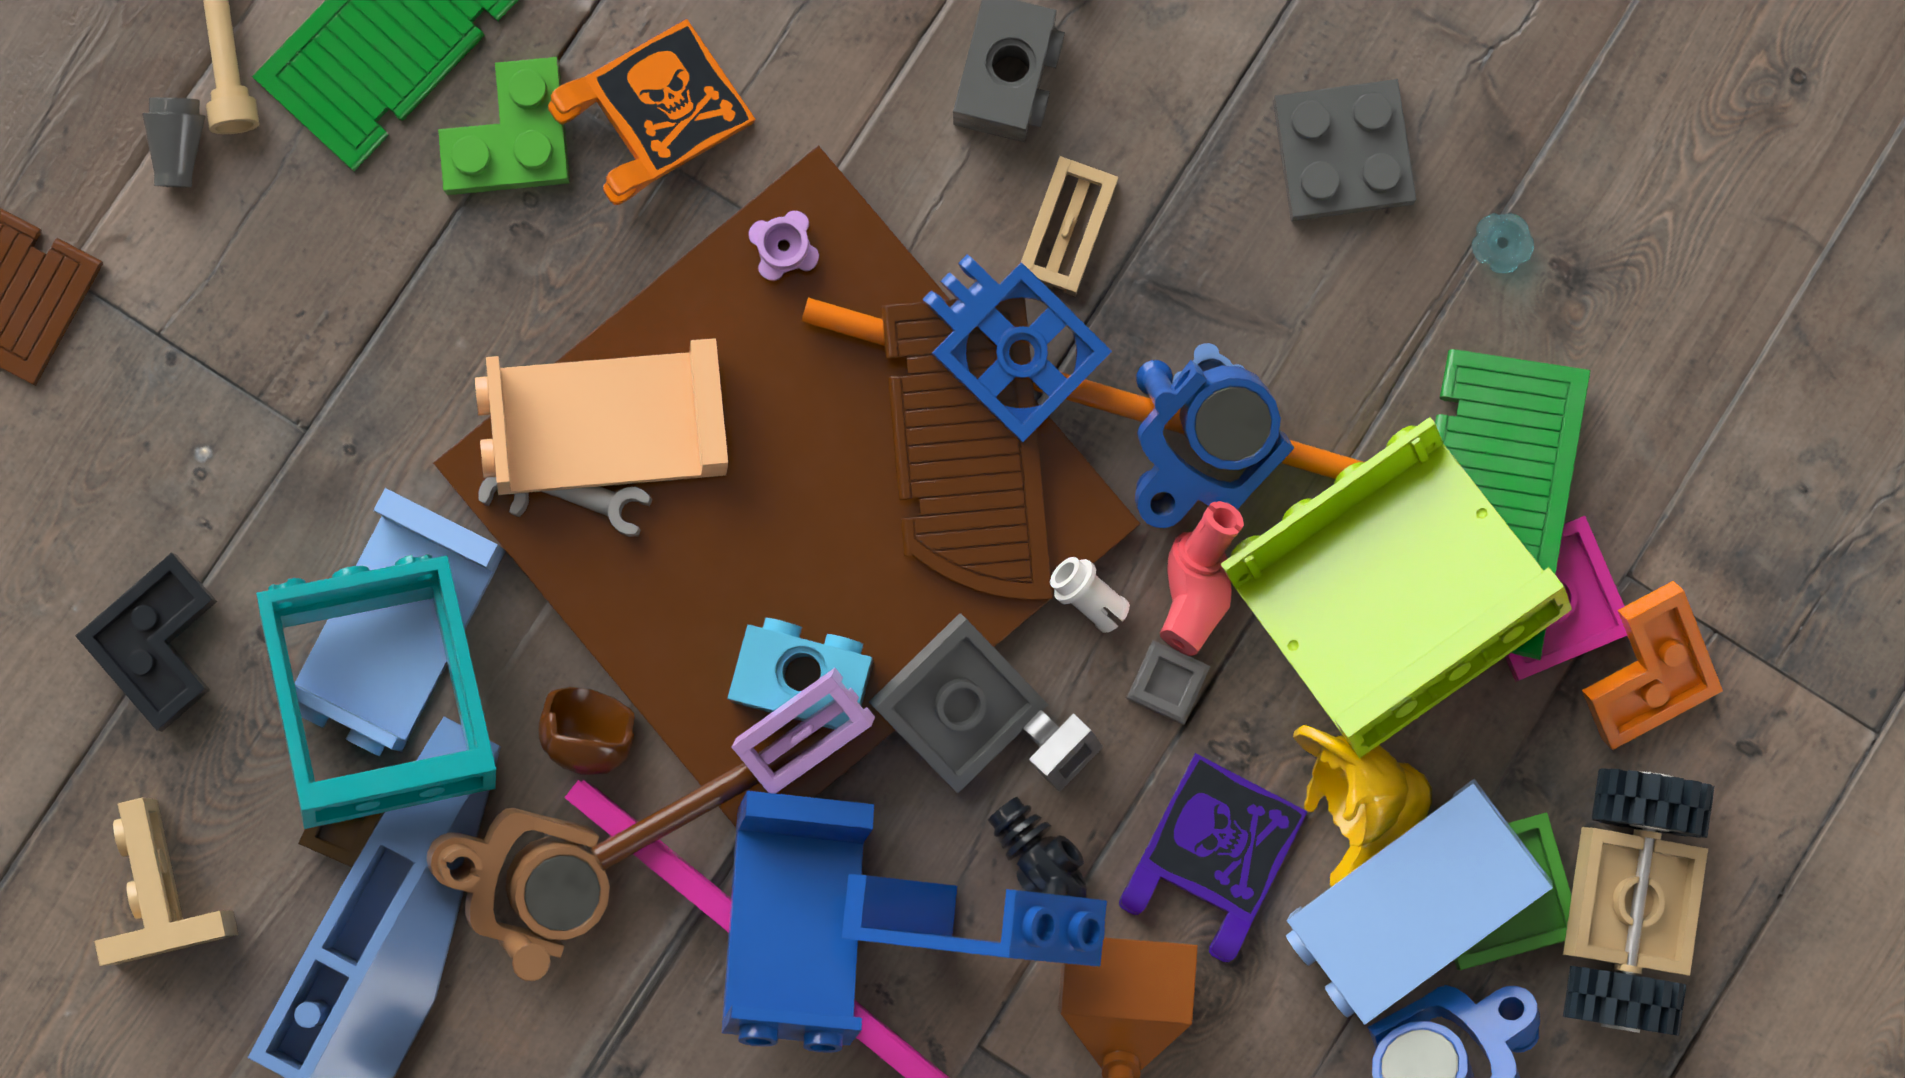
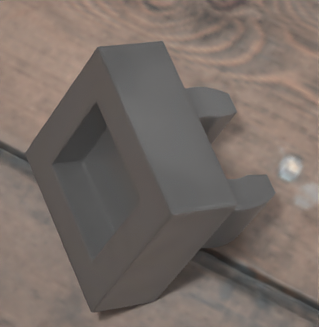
M1040 710L1023 727L1030 735V738L1040 747L1029 760L1040 774L1059 792L1103 748L1092 730L1074 713L1059 728Z

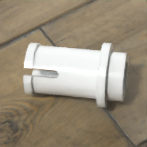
M1070 557L1059 564L1051 576L1050 584L1054 588L1055 598L1062 604L1071 603L1090 619L1101 632H1110L1118 627L1107 616L1108 612L1104 607L1108 608L1122 622L1126 618L1130 607L1129 602L1124 597L1119 596L1096 575L1095 565L1087 559L1078 560L1076 557Z

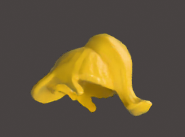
M1302 725L1294 731L1293 738L1302 749L1317 757L1312 770L1313 777L1307 786L1304 809L1310 813L1314 812L1320 799L1326 796L1328 811L1333 816L1334 824L1340 827L1341 834L1347 837L1350 843L1346 854L1330 874V886L1332 887L1426 818L1432 805V787L1424 774L1420 773L1409 763L1397 762L1380 745L1359 758L1343 736L1334 737L1306 725Z

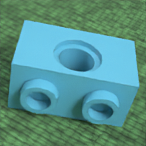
M765 618L763 628L747 625L727 699L732 703L772 713L801 692L790 688L786 683L785 672L789 663L798 657H810L820 665V678L836 668L843 677L841 682L847 689L852 688L859 696L857 702L862 707L874 661L872 657L861 654L864 645L861 642L827 634L825 643L821 644L800 638L802 627L777 619ZM829 693L794 719L806 720L834 700V698ZM843 711L822 727L835 730L850 718Z

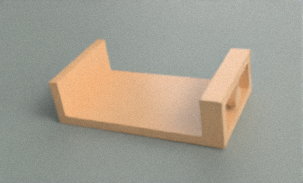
M716 338L691 340L688 353L506 368H500L499 356L486 357L487 377H475L478 416L491 415L493 439L480 440L483 477H496L498 495L725 476L727 473L728 455Z

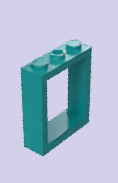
M429 554L422 557L409 555L397 560L395 566L369 570L366 566H351L336 571L332 578L306 583L304 579L291 578L287 579L286 583L272 584L267 591L256 593L263 635L304 829L496 788V766L447 555L432 558ZM433 598L467 750L315 782L283 628Z

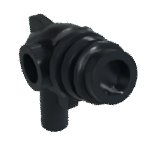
M1015 797L990 816L988 821L995 829L994 836L999 837L1004 833L1007 834L1000 842L1002 848L1005 849L1013 843L1015 844L1006 853L1007 859L1012 860L1021 853L1023 854L1017 862L1020 869L1016 875L1025 891L1087 898L1086 882L1079 870L1084 864L1080 851L1064 836L1042 838L1052 825L1044 822L1034 828L1042 817L1034 814L1026 818L1032 809L1030 805H1024L1018 797Z

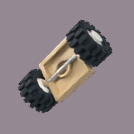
M1599 769L1592 820L1619 827L1633 828L1634 833L1630 835L1597 828H1581L1563 955L1615 963L1614 970H1620L1622 973L1570 966L1563 1017L1601 1023L1602 1027L1640 1033V1030L1679 1036L1687 984L1635 976V973L1642 974V968L1690 976L1708 848L1661 840L1662 833H1668L1678 836L1707 838L1715 786L1658 773Z

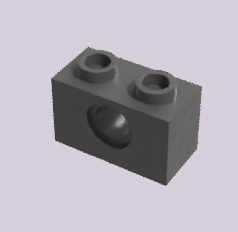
M1018 0L981 1L953 109V125L1024 143L1026 142L1030 125L1041 128L1050 91L1039 89L1045 66L1056 69L1065 32L1055 30L1057 10ZM1014 57L1024 62L1028 72L1018 81L1007 82L1001 80L995 74L993 68L1001 59Z

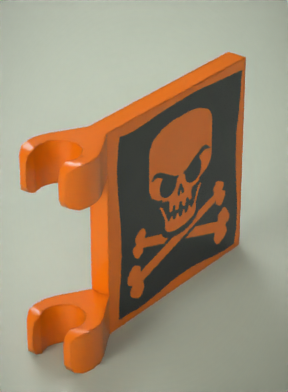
M688 19L587 76L559 86L552 92L551 101L548 104V110L559 124H565L597 102L636 159L616 167L606 176L603 191L614 205L626 202L655 180L754 124L755 121L754 116Z

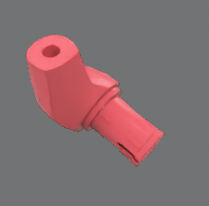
M1221 501L1213 502L1209 505L1193 532H1183L1176 537L1169 552L1167 574L1172 604L1161 629L1160 637L1172 648L1187 656L1198 654L1230 608L1231 581L1222 568L1221 563L1228 559L1225 551L1234 537L1242 530L1244 522L1241 513L1234 506Z

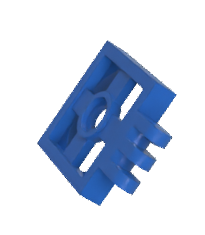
M967 254L958 264L962 271L973 279L975 283L967 289L949 272L940 282L957 301L949 307L945 300L932 290L922 299L953 330L932 352V355L1022 443L1112 351L1022 262L998 284ZM1028 298L1043 302L1048 308L1029 327H1014L995 307L1000 302L1008 299ZM976 326L997 346V360L978 379L969 372L966 359V345L969 333ZM1065 326L1072 331L1076 345L1075 367L1073 373L1068 378L1047 359V344ZM1018 340L1028 341L1034 348V357L1026 365L1014 363L1009 355L1011 345ZM1015 377H1029L1049 398L1039 406L1013 408L1003 405L996 396Z

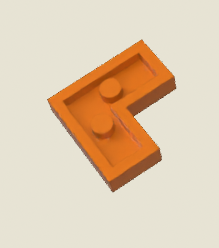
M1674 581L1617 610L1637 661L1582 690L1600 736L1611 750L1723 692L1685 591Z

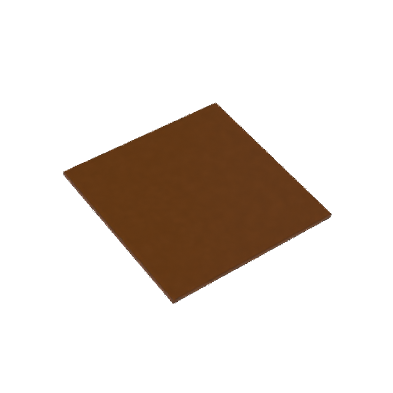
M819 145L555 362L566 363L688 353L691 340L716 338L728 455V467L725 476L600 486L616 493L626 487H637L644 490L653 499L650 506L632 501L625 504L622 508V519L641 529L638 537H628L618 532L612 526L608 516L542 491L529 492L527 509L520 517L514 516L509 512L514 501V494L498 495L497 489L490 505L482 504L479 501V489L486 478L483 477L480 440L493 439L491 415L433 462L701 786L744 763L732 749L735 739L770 714V712L732 703L727 699L748 624L763 628L765 618H772L802 627L800 638L824 644L826 635L832 634L863 643L861 654L872 657L874 661L862 703V708L865 709L867 707L875 716L872 726L776 793L816 798L895 731L869 701L959 613L995 647L1051 600L1009 598L977 591L954 582L934 571L915 556H904L901 519L921 517L919 498L899 500L888 377L908 376L906 357L886 358L885 346L801 321L808 297L882 319L881 306L924 302L922 299L931 290L940 295L944 300L950 299ZM790 211L802 212L809 220V227L806 233L810 245L815 247L819 253L817 265L810 271H803L798 268L784 272L777 281L765 279L758 269L761 262L758 247L752 244L749 239L751 226L760 220L768 222L777 217H785ZM786 240L778 243L780 251H787L790 247V243ZM1035 400V406H1039L1038 402ZM1048 416L1037 427L1050 576H1052L1058 565L1070 557H1076L1078 560L1087 559L1093 564L1096 563L1140 526L1141 523L1050 416ZM1052 587V598H1054V588ZM810 657L794 659L789 663L785 672L787 685L796 691H803L820 679L821 676L819 663ZM792 719L753 748L757 753L761 752L803 721ZM821 727L819 731L824 738L834 729ZM761 783L718 806L735 827L737 824V810L746 792L768 793Z

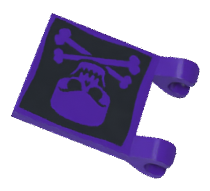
M1195 753L1119 899L1120 908L1132 915H1139L1145 910L1161 878L1227 913L1209 946V954L1222 962L1228 963L1237 956L1307 811Z

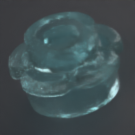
M1493 213L1487 215L1478 223L1476 227L1478 234L1472 240V250L1480 263L1490 265V269L1493 272L1505 274L1515 271L1520 262L1525 263L1530 259L1534 249V240L1530 235L1528 224L1520 216L1513 213L1501 215ZM1500 237L1506 238L1508 240V247L1500 248L1497 245V239Z

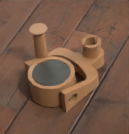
M506 808L490 824L484 839L462 833L449 832L437 837L427 851V865L435 878L447 887L467 892L465 916L469 926L479 935L497 939L499 945L513 960L514 973L524 981L541 979L550 968V955L561 958L564 945L559 940H568L585 934L599 922L608 905L610 886L606 872L601 869L595 857L583 846L594 847L598 843L599 836L589 826L516 808ZM535 830L552 836L530 842L515 855L507 870L505 885L511 908L530 929L496 922L493 910L494 893L506 855L514 842L525 831ZM464 857L462 865L458 868L450 870L447 867V862L452 863L456 858Z

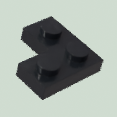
M171 552L76 634L75 637L156 731L163 732L210 691L170 642L211 608L217 600L178 555Z

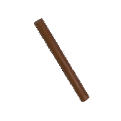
M819 729L768 764L773 773L823 739ZM742 763L591 848V851L597 863L604 871L760 782L745 763Z

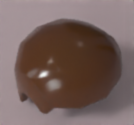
M565 687L552 690L546 697L539 720V740L544 752L563 769L580 775L608 774L624 763L630 753L634 741V733L632 732L635 715L629 707L614 697L592 689Z

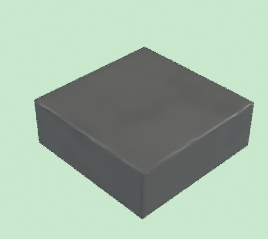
M1153 640L1126 699L1184 725L1210 666Z

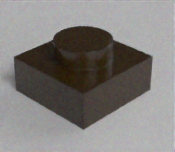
M385 812L304 829L298 844L349 867H353Z

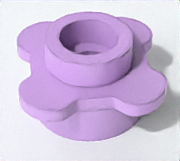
M790 211L785 217H777L768 222L760 220L751 226L749 239L752 244L758 247L761 257L758 269L765 279L777 281L784 272L798 268L803 271H810L817 265L819 253L815 247L810 245L806 233L809 227V220L802 212ZM786 240L790 243L787 251H780L778 249L780 241Z

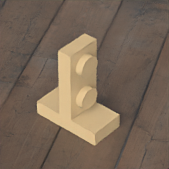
M142 797L118 803L121 819H116L113 823L115 841L121 856H129L134 881L127 883V896L135 919H143L144 929L94 941L99 965L122 964L238 936L233 911H216L183 919L157 799Z

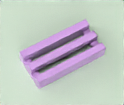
M836 668L829 671L735 739L732 749L768 793L776 794L872 726L875 716L867 707L863 709L857 702L859 696L852 688L847 689L841 682L843 677ZM829 693L834 698L830 703L761 752L757 753L753 748ZM843 711L850 718L773 773L769 768L768 764Z

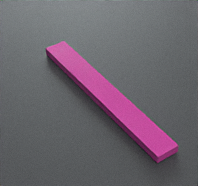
M578 780L564 797L610 836H614L638 822L586 780ZM660 839L633 854L729 933L731 898ZM854 999L853 1017L862 1018V1030L856 1038L905 1078H950Z

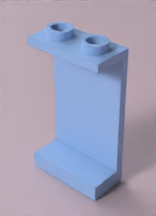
M385 488L374 508V511L381 515V518L356 566H366L369 570L395 566L397 560L409 555L422 557L429 554L432 558L447 555L465 630L506 551L498 544ZM433 598L328 619L295 681L302 718L323 728L328 719L331 718L351 728L346 740L375 755L380 756L385 746L402 752L447 666Z
M1473 779L1453 794V798L1303 908L1300 906L1293 911L1287 919L1293 930L1286 937L1299 957L1308 966L1317 961L1330 978L1331 982L1325 986V989L1343 1015L1348 1018L1356 1013L1365 1025L1553 888L1552 880L1477 781Z

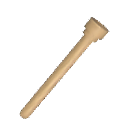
M203 0L216 89L210 93L211 101L206 104L209 130L216 134H236L253 130L259 126L257 103L254 97L249 96L248 88L241 86L229 0Z

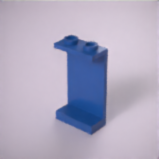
M755 791L746 792L737 810L722 1020L723 1034L739 1035L738 1041L750 1046H773L778 1043V1039L803 1041V1048L809 1051L832 1053L841 1051L842 1045L850 1046L861 1032L862 1018L853 1017L858 940L843 939L842 931L848 875H862L863 843L873 830L874 804Z
M858 874L848 875L842 931L843 939L1014 959L1099 967L1101 965L1107 900L1006 889L1001 942L952 936L957 896L956 885Z

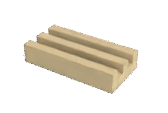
M1062 156L1059 157L1021 260L1045 286L1062 289L1064 293L1076 297L1117 185L1118 176ZM1071 175L1079 179L1046 268L1035 265L1066 177ZM1093 183L1102 187L1068 277L1058 273L1089 186Z

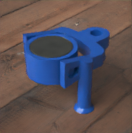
M1160 360L1145 362L1139 368L1136 375L1137 385L1143 393L1150 396L1155 407L1139 426L1137 432L1139 443L1144 453L1154 464L1153 468L1142 474L1136 483L1135 503L1140 516L1147 524L1155 528L1174 526L1183 519L1198 500L1208 506L1213 502L1221 501L1234 506L1236 509L1240 508L1251 493L1294 449L1288 436L1280 430L1281 417L1274 397L1256 374L1242 367L1224 365L1203 372L1196 363L1190 360L1172 384L1173 374L1171 368ZM1180 409L1179 418L1184 434L1191 448L1204 462L1218 469L1239 470L1247 468L1239 479L1232 482L1220 481L1203 474L1188 464L1171 448L1163 435L1165 424ZM1167 492L1162 499L1151 500L1157 493Z
M1447 985L1437 987L1421 999L1368 1026L1376 1049L1372 1058L1373 1078H1474L1468 1054L1460 1038L1446 1026L1430 1022L1433 1018L1443 1017L1456 1023L1479 1045L1490 1063L1492 1072L1490 1078H1520L1512 1052H1525L1537 1044L1540 1037V1012L1537 1002L1532 993L1526 988L1519 986H1505L1496 990L1477 1004L1455 987Z

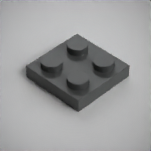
M1398 79L1275 95L1273 106L1291 222L1414 205L1416 194Z
M961 613L869 701L957 793L986 767L1040 710L1043 711L1048 706L1044 699Z

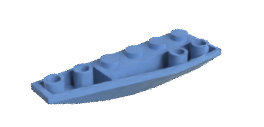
M443 717L416 761L466 751L462 726L447 717ZM490 741L496 766L501 746ZM490 790L392 810L383 814L310 941L248 1056L249 1059L284 1078L395 1077L436 1001L464 892L447 887L435 878L427 865V851L437 837L449 832L478 837ZM464 857L456 858L452 863L447 862V867L450 870L458 868L462 865Z

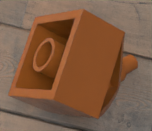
M1104 937L1100 967L1061 963L1058 1011L1100 1066L1103 1078H1140L1141 1070L1192 1025L1198 945Z

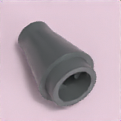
M167 97L149 98V113H142L154 170V186L192 187V174L206 117L205 115H199L200 100Z

